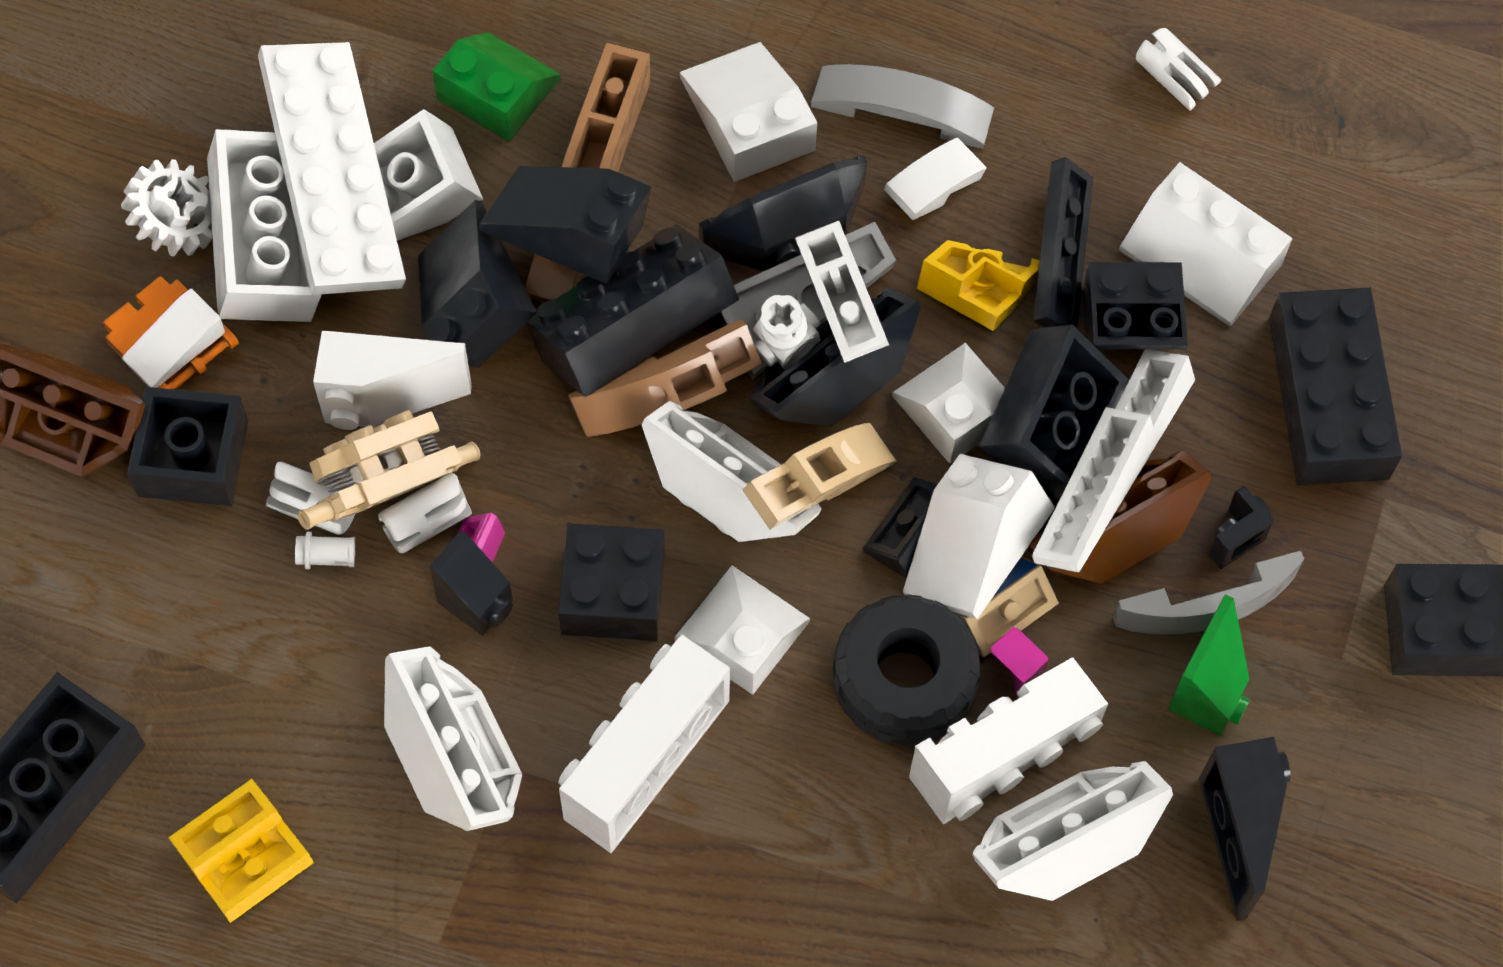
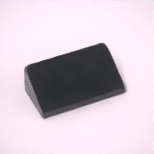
M914 477L862 548L864 552L907 578L930 501L938 484Z

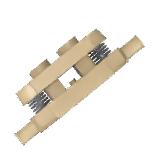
M408 410L385 420L384 424L373 428L372 425L366 426L346 435L345 439L323 448L325 455L310 462L315 482L325 481L324 484L339 479L326 486L328 488L339 484L327 492L341 487L344 488L331 493L329 497L324 498L316 505L300 510L298 512L299 522L304 529L308 530L327 521L332 522L340 518L349 517L420 488L449 473L457 471L463 465L479 460L480 450L474 442H469L459 448L453 445L438 451L440 448L437 447L438 444L435 443L436 440L433 438L434 434L440 430L432 411L414 418L411 410Z

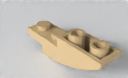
M864 423L842 430L796 452L782 465L750 481L742 490L769 530L817 503L825 499L829 501L892 466L896 459L870 423Z

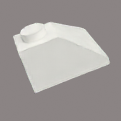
M964 343L895 390L892 397L949 464L957 459L959 454L964 455L981 443L1005 388L971 348Z
M732 565L675 636V641L682 634L730 667V680L753 695L808 625L810 618Z

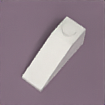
M836 221L796 237L795 239L844 362L888 346L887 338L840 222Z

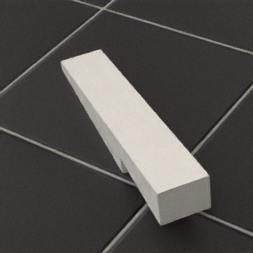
M1151 349L1144 350L1116 408H1105L1032 554L1034 563L1080 572L1193 385L1195 377L1189 356Z

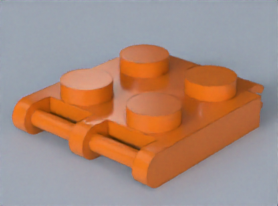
M159 276L135 296L142 308L136 310L127 302L103 321L105 329L109 332L105 337L108 345L122 357L188 289L178 279L169 284L164 278ZM223 324L225 333L157 388L176 390L195 373L200 376L207 370L205 365L225 348L233 349L239 344L238 339Z

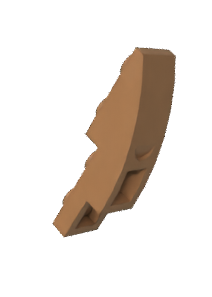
M739 319L658 360L653 355L587 397H584L578 391L569 394L568 397L586 437L598 436L642 425L647 416L668 401L681 405L683 410L707 401L727 391L725 382L762 365L747 324Z

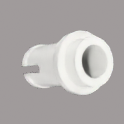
M306 531V536H296L295 564L305 565V569H311V565L354 567L355 537L312 536V532Z

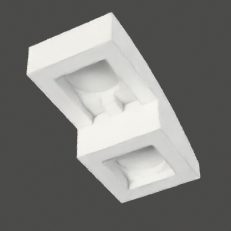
M957 137L909 165L887 182L884 190L914 220L944 206L951 193L979 181L987 167Z

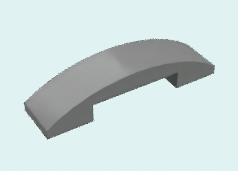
M854 64L822 66L811 101L812 108L853 118L856 109L938 128L941 129L940 139L951 141L958 137L964 145L981 149L984 148L994 112V107L985 101L944 82L897 69Z
M1301 551L1257 562L1247 580V585L1175 605L1170 604L1165 588L1119 600L1112 617L1114 625L1117 628L1128 631L1160 635L1204 631L1210 624L1225 594L1234 598L1239 620L1276 598L1295 578L1304 561V557Z

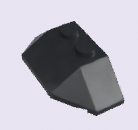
M860 155L853 159L836 161L753 195L725 209L717 217H711L700 222L699 240L721 254L725 260L764 272L802 255L795 239L796 237L836 221L840 222L846 235L865 186L867 160L864 155Z
M890 287L879 292L877 298H873L871 301L889 345L848 362L843 360L827 319L816 328L819 332L820 341L799 361L786 370L778 362L771 367L765 368L757 383L756 390L750 395L752 403L779 420L832 427L839 420L847 417L855 407L870 395L882 389L890 379L901 371L920 312L918 301Z

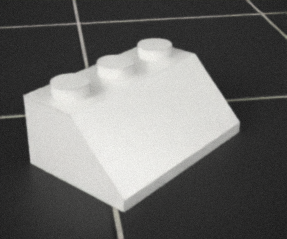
M1179 162L1152 193L1121 243L1119 251L1135 262H1182L1184 296L1231 327L1282 266L1292 238Z

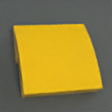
M250 779L168 837L230 923L314 863L307 850L288 828L276 808L253 779Z

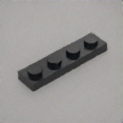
M1067 157L1051 162L1033 321L1043 328L1073 325L1077 329L1094 177Z

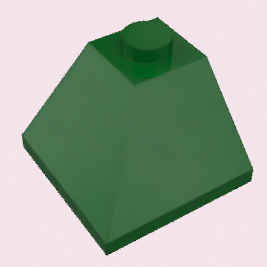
M1226 594L1223 596L1193 654L1168 707V710L1221 736L1228 721L1238 725L1250 701L1249 698L1242 695L1249 681V674L1234 598Z

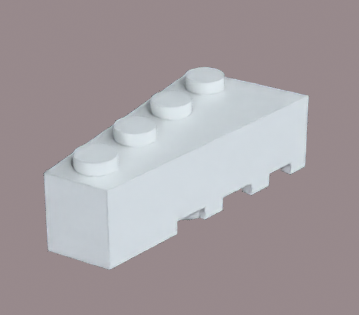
M1073 657L1024 684L1017 693L1019 699L1012 702L1009 697L1003 696L990 703L977 718V723L970 725L966 718L951 725L947 729L948 734L937 745L934 744L931 738H928L915 746L909 778L943 825L954 817H957L959 821L967 819L983 806V798L995 790L999 794L1008 792L1024 778L1022 772L1036 763L1040 768L1049 765L1063 753V745L1075 737L1079 742H1082L1094 735L1103 726L1101 720L1108 703Z

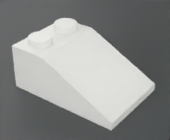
M761 42L680 72V78L734 182L816 150L817 121L799 87Z
M423 109L374 143L397 241L446 224L460 215L474 200L481 201L483 199L453 128Z
M322 331L313 383L324 422L336 428L353 430L358 426L366 427L372 425L374 427L405 411L411 410L413 414L471 394L472 383L465 343Z
M959 454L934 489L903 594L905 596L908 594L918 595L933 601L936 600L948 606V609L952 612L978 619L1055 509L1032 471Z

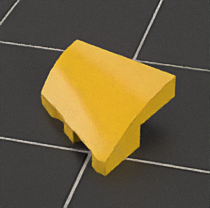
M947 240L924 259L916 289L994 331L1011 314L1038 280L1040 260L1032 258L1029 267L1003 262V252L975 249L964 243Z

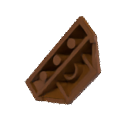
M0 344V443L2 445L81 477L88 476L132 450L136 429L140 424L146 404L128 386L45 353Z
M1184 451L1170 454L1168 459H1151L1146 461L1080 572L1047 567L1051 571L1103 584L1149 556L1160 552L1163 548L1181 539L1212 479L1210 471ZM1053 512L1028 546L1027 550L1031 554H1033Z

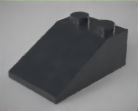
M519 166L480 222L479 230L607 284L644 225L652 186L605 168Z
M474 200L418 255L421 320L427 338L432 341L465 343L469 367H480L537 313L501 239L479 230L480 222L487 213L482 201Z
M1274 737L1215 747L1199 777L1236 920L1246 919L1265 891L1287 782L1290 781L1291 777L1287 756L1284 752H1278Z

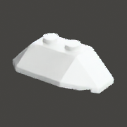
M668 401L647 416L642 423V428L663 488L676 496L681 503L694 509L715 524L721 532L730 535L738 542L796 535L815 519L822 509L817 503L769 530L742 489L750 481L780 466L779 462L725 424L697 412L685 411L681 405Z
M430 646L390 653L385 659L384 727L424 812L466 831L508 822L513 817V806L518 795L522 772L482 691L456 668L440 660V654Z
M1146 761L1132 763L1130 767L1112 766L1080 772L997 816L986 831L981 845H977L973 851L974 860L999 889L1053 901L1137 856L1173 796L1172 788Z

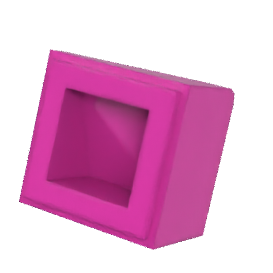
M1012 627L990 650L1010 670L1016 694L1024 684L1044 674L1049 661L1048 657L1015 627Z

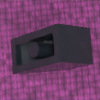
M461 530L432 562L429 568L438 604L483 636L491 625L499 626L511 612L513 603H511L513 601L511 585L476 543Z

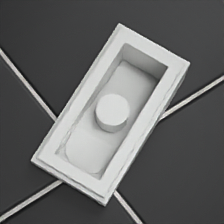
M190 288L162 314L121 358L148 387L157 388L222 336L225 330L219 315Z

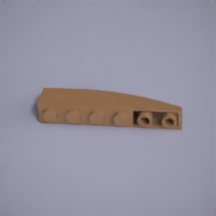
M606 43L578 117L562 167L605 168L618 172L651 83L649 53ZM534 254L525 289L530 299L546 302L556 299L576 287L581 273Z

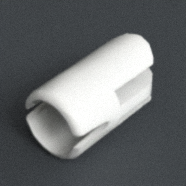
M1167 28L1158 29L1152 33L1158 40L1156 44L1153 45L1148 40H1145L1136 53V61L1191 111L1196 106L1195 101L1180 84L1194 97L1202 100L1208 95L1209 91L1196 74L1213 88L1222 80Z
M277 462L273 473L275 479L271 482L270 496L267 498L265 506L298 519V512L300 510L316 505L324 498L329 497L331 493L344 487L327 492L339 484L326 488L333 481L324 484L325 481L317 483L312 473L285 462ZM355 514L332 522L327 521L316 525V527L340 535L349 528Z
M449 473L379 512L378 518L380 522H384L383 530L394 548L399 553H405L469 517L472 511L457 476Z

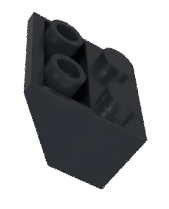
M1089 262L1082 287L1084 327L1089 341L1097 349H1187L1188 340L1182 262Z

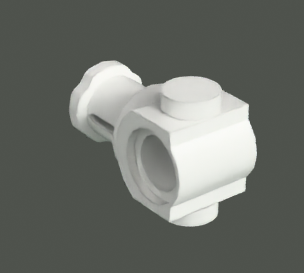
M774 295L768 298L762 305L761 318L753 328L754 336L758 340L755 343V347L759 356L770 367L778 362L786 370L809 353L820 341L819 332L816 330L820 325V321L804 303L800 305L795 298L789 295Z

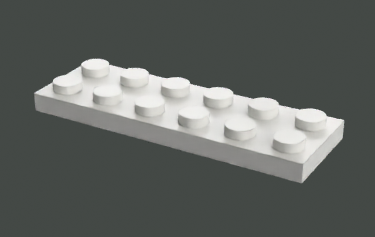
M350 43L261 46L258 53L259 64L311 295L402 288L406 277Z

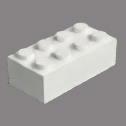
M216 129L208 153L207 164L218 315L221 319L311 322L321 294L311 295L276 135L273 132Z
M682 634L672 647L665 644L657 652L650 664V669L653 671L642 685L639 682H635L630 686L620 702V707L623 709L612 722L605 720L600 724L590 739L589 745L592 748L581 762L577 759L571 761L558 781V784L561 785L559 792L563 819L610 853L618 846L729 702L730 667Z

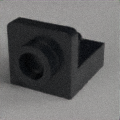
M1245 486L1235 491L1229 506L1230 512L1235 517L1224 522L1214 533L1216 538L1209 556L1220 569H1223L1265 541L1274 521L1271 518L1269 507L1264 500L1257 495L1253 496Z

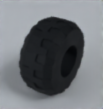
M908 594L906 596L892 595L881 598L875 603L866 605L856 613V616L846 624L840 635L834 652L832 671L838 702L844 713L849 716L856 727L864 733L866 732L877 738L879 741L910 746L918 745L928 738H931L932 741L946 735L947 729L951 725L964 719L977 693L981 664L979 662V649L976 640L969 631L968 625L960 616H957L948 609V606L936 600L933 601L922 596ZM898 652L912 653L922 657L931 666L935 676L927 684L916 688L900 687L891 683L882 675L878 664L887 656Z

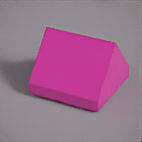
M486 513L465 518L458 533L461 530L466 533L493 562L505 535L498 517L493 513Z

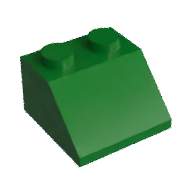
M489 32L458 39L432 70L437 100L508 142L512 140L561 79L558 72Z

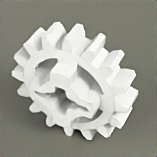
M172 159L166 168L163 167L159 160H154L149 169L141 166L124 189V193L127 196L122 202L121 208L131 211L125 222L130 226L138 225L140 231L136 238L138 240L145 239L146 237L153 240L152 250L157 251L161 245H165L168 247L170 256H175L182 247L185 253L190 256L193 255L198 246L205 249L213 239L210 194L205 187L209 179L208 176H203L199 179L194 177V166L189 165L185 171L179 170L176 160Z

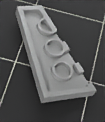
M875 222L845 235L866 289L894 267L896 259ZM802 255L735 284L734 288L739 301L718 313L723 326L739 319L743 320L748 326L754 344L758 340L754 336L753 328L761 318L762 305L768 298L774 295H789L795 298L800 305L804 303L818 318L820 325L827 320ZM761 357L762 365L748 371L752 380L769 366Z

